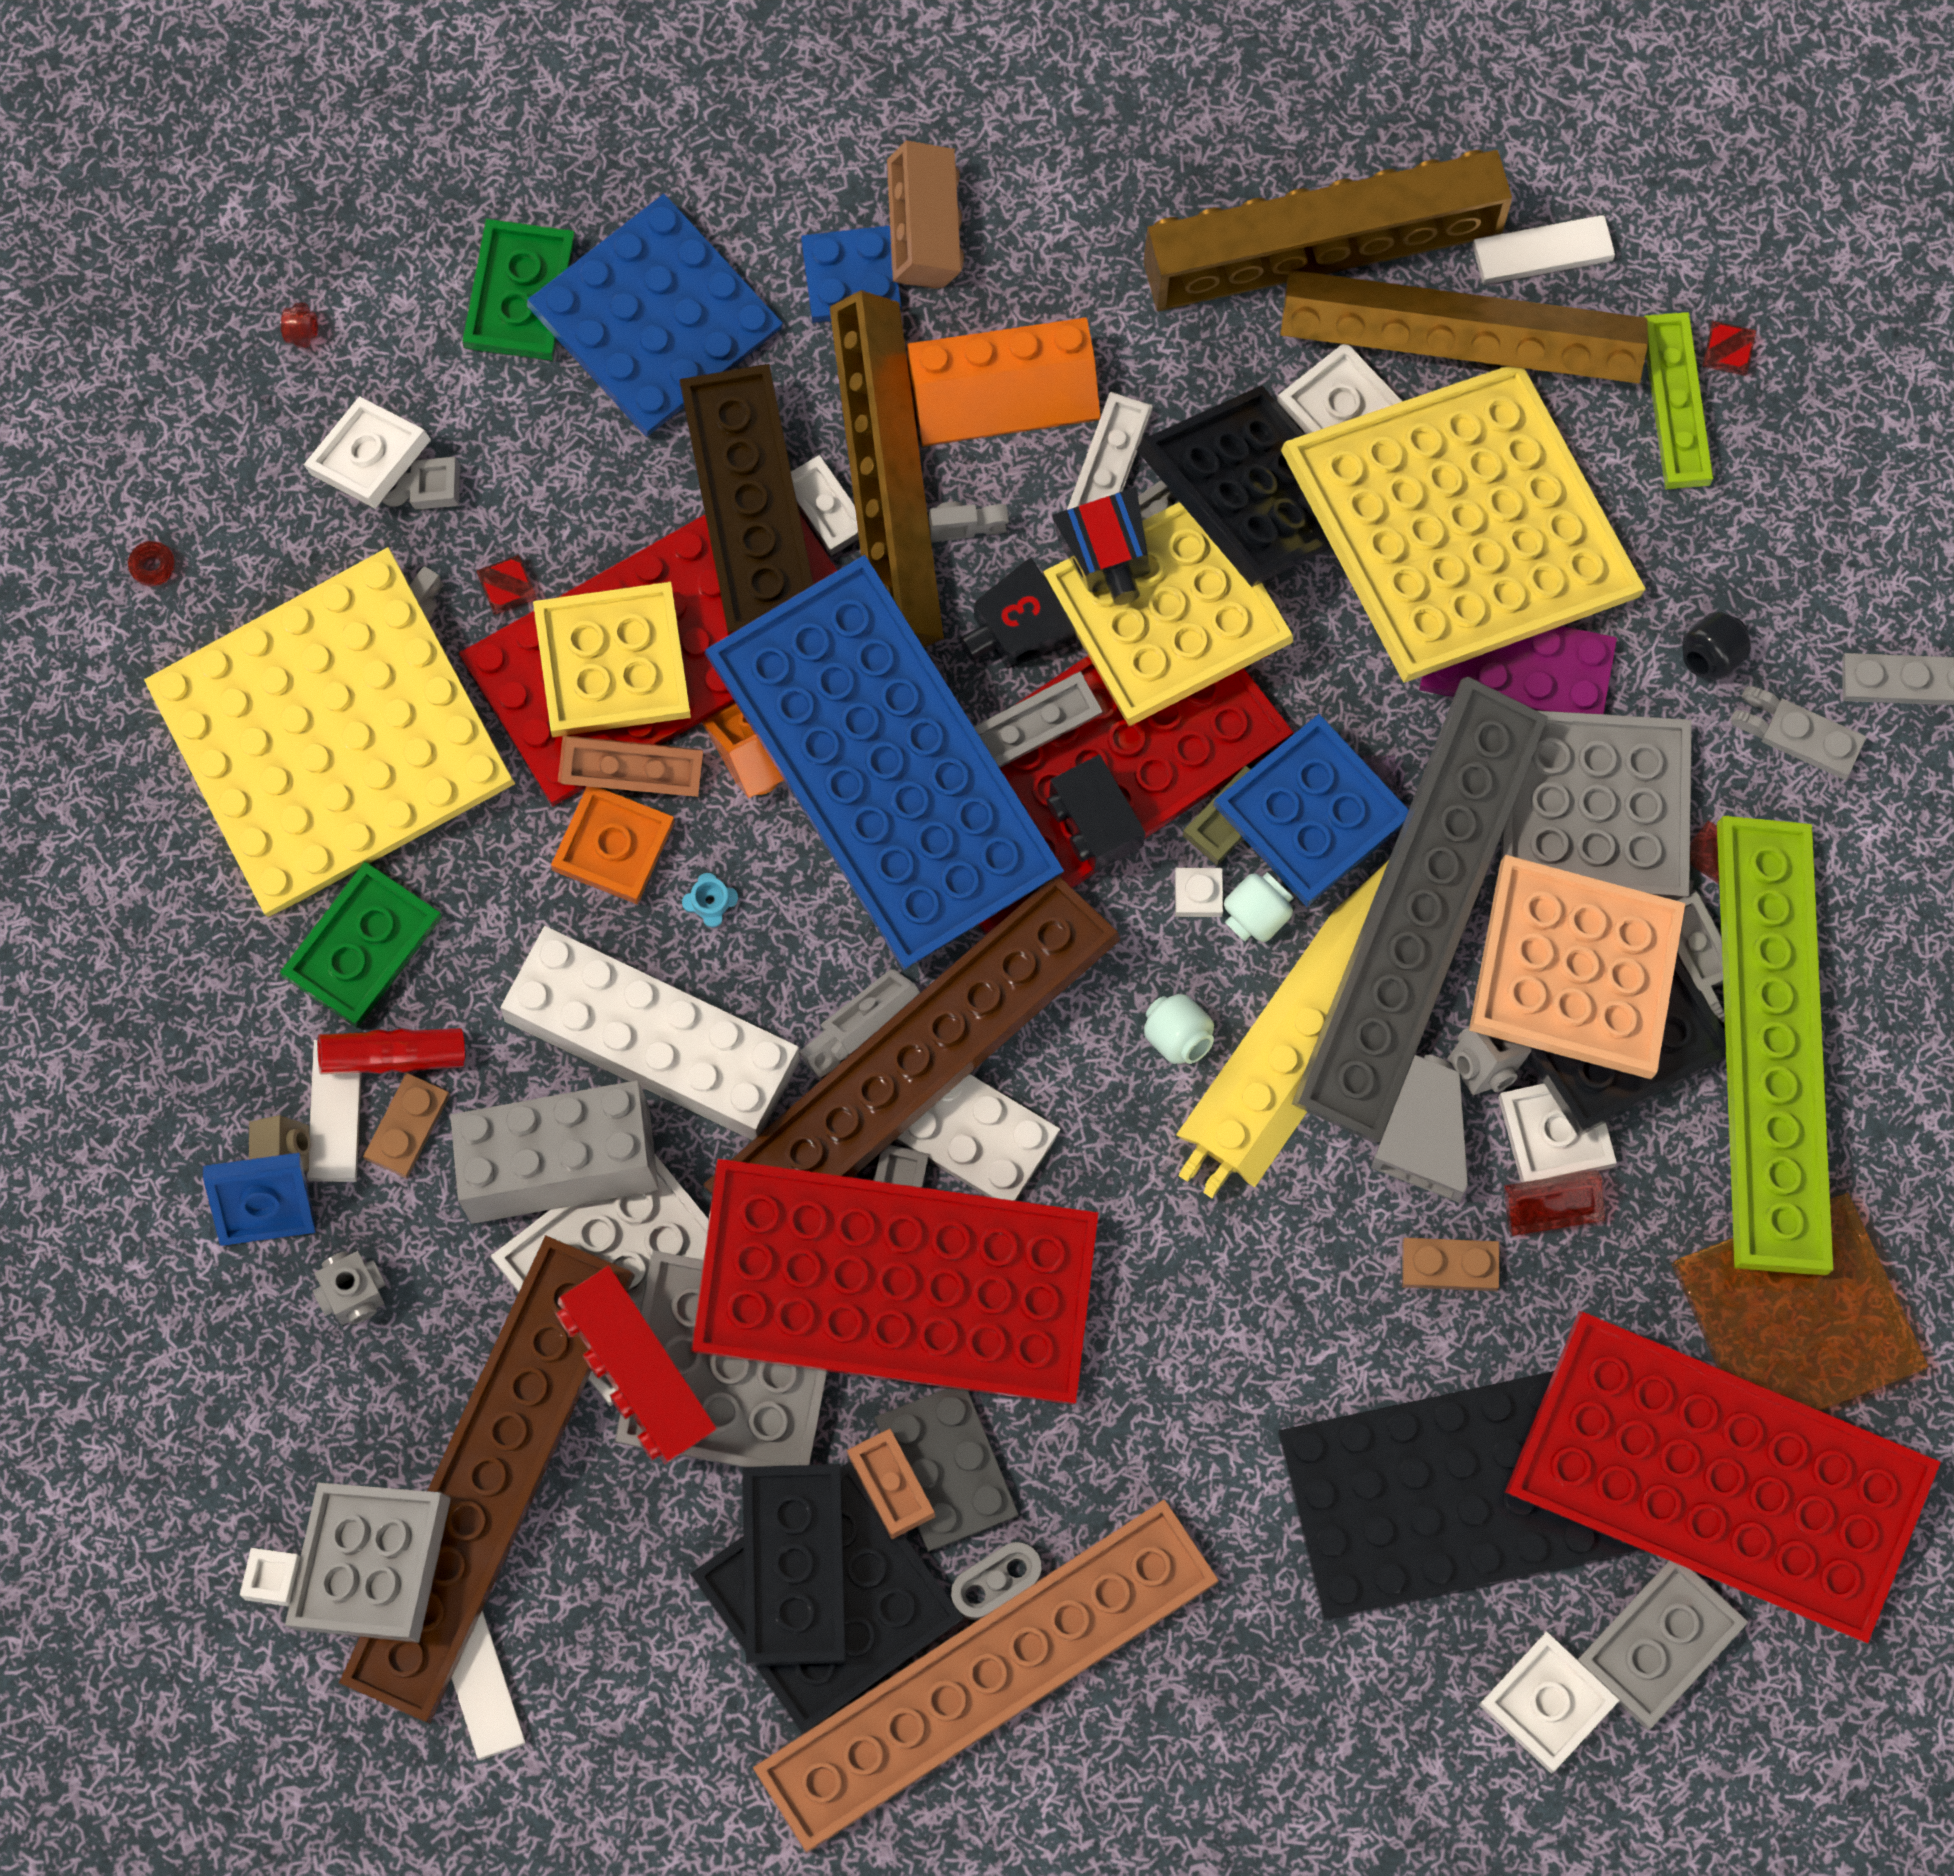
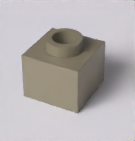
M281 1115L249 1121V1159L300 1153L304 1172L309 1171V1152L311 1148L309 1125Z

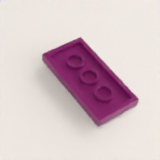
M1560 626L1422 676L1419 691L1454 697L1461 679L1470 677L1536 711L1603 715L1617 637Z

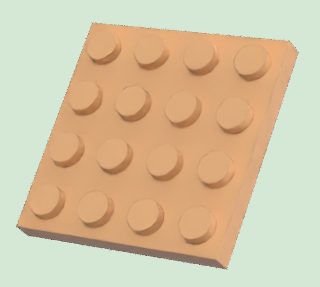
M1505 855L1500 862L1469 1031L1652 1079L1658 1070L1685 903Z

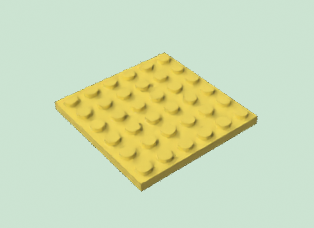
M1506 366L1285 441L1281 449L1403 683L1637 599L1645 591L1642 581L1524 368Z
M388 547L144 679L251 890L267 917L304 900L357 871L364 862L370 864L515 785L496 746Z

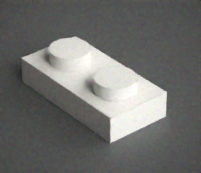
M818 455L793 470L791 475L798 509L830 556L857 541L859 535L855 505L821 456Z

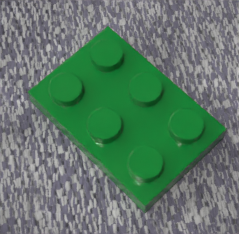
M492 219L485 220L462 340L464 349L553 361L557 339L527 307V300L571 266L576 240L575 231Z
M364 862L284 965L280 974L285 980L358 1029L442 919L441 913L367 862Z

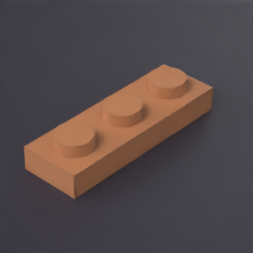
M563 735L558 782L569 785L698 797L703 750Z

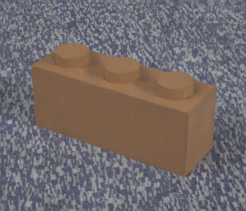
M906 140L887 159L893 282L927 288H944L961 272L964 264V252L960 248L959 241L962 212L957 205V187L960 173L958 167H955V150Z

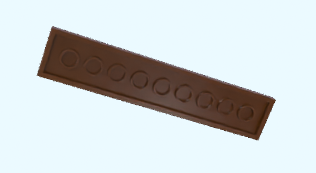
M1054 877L1042 885L731 1160L853 1178L1121 940L1118 931L1061 877ZM715 1174L703 1184L711 1195Z
M545 1235L427 1490L428 1492H441L451 1499L420 1641L410 1642L359 1637L339 1680L340 1684L431 1724L592 1371L582 1355L588 1351V1348L579 1334L571 1338L555 1314L561 1310L557 1303L558 1299L608 1265L626 1292H628L635 1277L632 1271Z

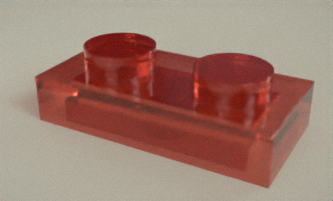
M1597 1170L1504 1185L1507 1224L1512 1236L1605 1221L1602 1177Z

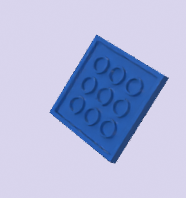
M664 193L527 300V307L646 438L684 408L679 379L732 370L781 330L783 325L780 319Z

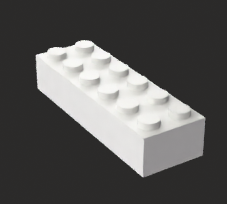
M546 926L543 927L500 1007L505 1022L625 1080H638L642 1088L751 1140H754L764 1131L800 1061L798 1046Z

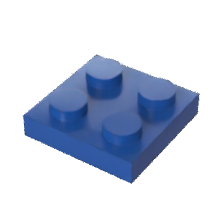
M890 225L801 236L812 323L831 321L829 307L860 290L899 302L901 311L898 283L893 282Z
M300 1153L203 1166V1181L220 1246L316 1233L315 1218Z

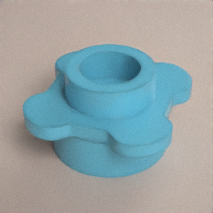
M704 873L699 876L698 882L693 886L691 893L684 895L682 906L686 912H694L703 918L704 924L707 927L713 928L722 923V915L726 910L737 904L738 894L734 888H726L724 883L716 879L714 874ZM711 896L715 901L712 904H708L706 902L707 897Z

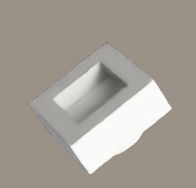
M1175 868V917H1222V868Z
M251 1548L240 1596L248 1601L289 1606L300 1557L297 1554Z

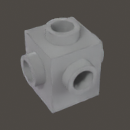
M1467 1027L1457 1037L1459 1043L1447 1059L1455 1071L1460 1073L1461 1079L1470 1092L1475 1095L1493 1089L1494 1092H1499L1509 1087L1517 1079L1516 1071L1531 1053V1049L1525 1045L1469 1031V1027Z
M346 1251L337 1253L321 1264L323 1269L314 1273L320 1287L312 1291L324 1315L327 1316L334 1312L341 1326L348 1322L352 1325L361 1323L377 1313L376 1308L384 1305L378 1289L386 1286L374 1260L364 1264L358 1251L350 1255ZM355 1278L352 1288L348 1290L338 1288L339 1285Z

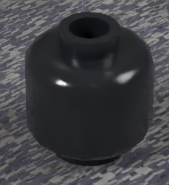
M1723 612L1709 613L1685 634L1682 641L1683 660L1687 668L1698 677L1710 680L1724 679L1745 661L1750 654L1751 642L1746 626L1740 619Z

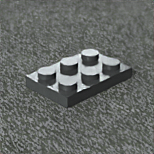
M946 1388L874 1417L879 1433L889 1428L891 1429L935 1512V1518L917 1526L928 1554L1018 1518V1512L968 1390Z

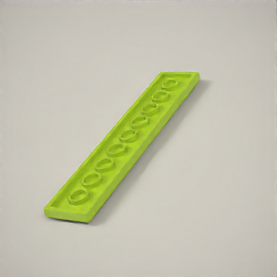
M1722 816L1717 822L1734 1266L1736 1269L1828 1275L1833 1271L1812 824Z

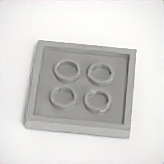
M317 1483L285 1626L299 1631L419 1642L451 1498L441 1492Z

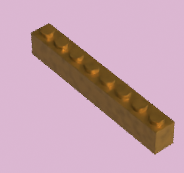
M1289 270L1280 336L1639 384L1648 346L1647 317Z
M860 290L829 307L861 556L866 555L918 640L925 648L944 639L900 304L897 301Z

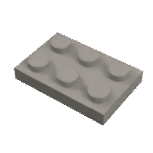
M1668 1561L1578 1658V1661L1620 1700L1618 1703L1649 1731L1747 1625L1748 1621L1693 1570Z

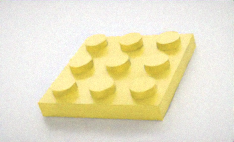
M671 582L533 601L552 737L691 718Z

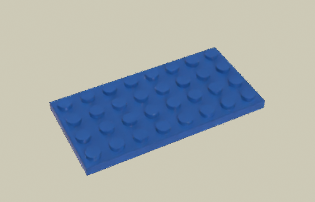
M866 555L861 556L705 649V655L903 971L1064 872Z

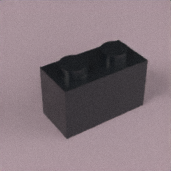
M1100 754L1050 779V797L1046 798L1047 805L1058 823L1065 821L1073 836L1069 837V842L1076 857L1080 862L1087 860L1094 872L1144 846L1146 832Z

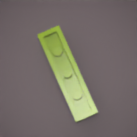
M1689 312L1644 316L1647 317L1648 326L1646 358L1665 489L1710 486L1713 475Z

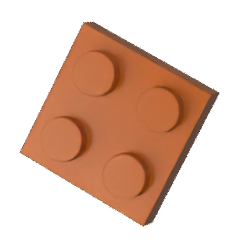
M587 786L551 863V869L556 873L638 905L674 826V817L600 787Z

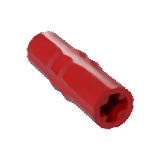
M401 1028L392 1031L377 1029L369 1032L318 1034V1068L320 1075L366 1072L382 1074L391 1071L406 1073L414 1070L463 1068L465 1061L462 1028L425 1030Z

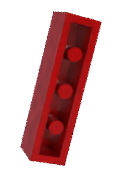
M609 1265L559 1297L557 1303L561 1310L555 1313L559 1322L571 1338L579 1334L588 1348V1351L582 1354L586 1363L598 1379L606 1375L615 1389V1392L609 1395L613 1404L625 1420L633 1416L642 1430V1433L636 1437L652 1461L660 1457L664 1465H666L717 1430Z

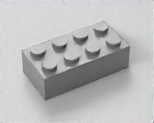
M638 1080L450 1114L458 1201L471 1224L659 1190L650 1108Z

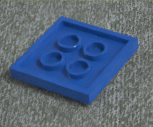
M1320 714L1316 715L1214 800L1213 805L1306 907L1402 828L1409 811Z

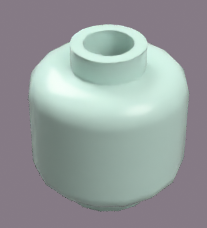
M1268 872L1263 877L1256 873L1249 874L1224 901L1225 909L1231 915L1225 923L1244 941L1252 935L1258 941L1266 942L1293 915V909L1289 902L1294 897Z
M1176 994L1169 998L1163 996L1155 1000L1146 1012L1148 1019L1144 1026V1036L1170 1063H1195L1205 1056L1214 1042V1037L1212 1036L1214 1022L1189 996L1184 994Z

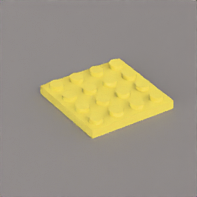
M1180 502L1143 520L1151 572L1135 579L1140 592V596L1135 601L1125 605H1116L1112 600L1109 588L1094 593L1088 592L1069 558L1043 571L1044 578L1064 608L1075 628L1077 637L1128 726L1293 643V635L1263 584L1260 583L1251 587Z

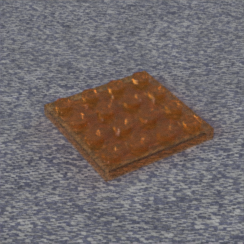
M1849 1193L1830 1199L1833 1271L1828 1275L1736 1269L1734 1266L1733 1238L1676 1259L1671 1264L1718 1369L1728 1370L1742 1379L1821 1412L1923 1372L1929 1367Z

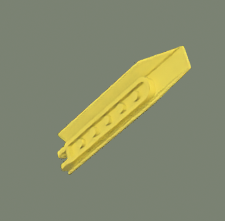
M1388 861L1331 913L1176 1134L1181 1139L1196 1144L1197 1147L1178 1175L1188 1182L1197 1174L1207 1155L1221 1163L1217 1171L1210 1176L1205 1184L1206 1188L1203 1193L1213 1198L1232 1171L1234 1173L1238 1172L1248 1184L1255 1188L1306 1115L1307 1111L1292 1105V1101Z

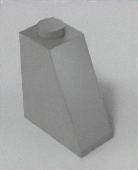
M1415 1055L1371 1168L1460 1203L1468 1185L1460 1073L1450 1069L1451 1064L1442 1058L1432 1055H1425L1422 1058Z

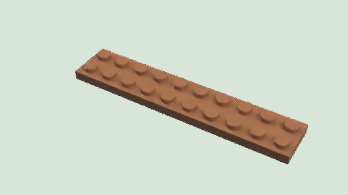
M1164 1499L754 1766L753 1770L807 1854L1218 1584L1219 1580Z

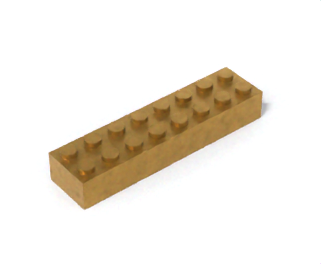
M1498 149L1488 152L1472 150L1462 154L1457 159L1443 162L1431 159L1418 164L1415 168L1397 172L1395 169H1385L1366 179L1357 181L1349 178L1340 179L1325 188L1311 191L1307 188H1299L1290 191L1280 198L1270 200L1254 198L1244 202L1239 207L1225 210L1213 207L1203 210L1197 216L1179 220L1176 217H1167L1161 219L1154 225L1147 227L1143 264L1158 312L1287 283L1289 270L1329 274L1469 243L1478 238L1499 235L1503 233L1512 195Z

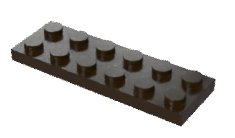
M770 364L679 379L728 636L813 586Z

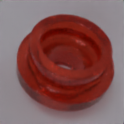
M304 302L295 303L292 307H286L282 312L281 333L287 344H294L297 348H307L310 345V339L317 336V316L315 312L310 311L309 306Z
M146 541L133 549L128 559V568L133 579L139 584L158 586L166 582L173 574L175 560L172 552L166 545L156 541ZM155 558L160 561L157 569L153 571L144 569V563L148 559Z

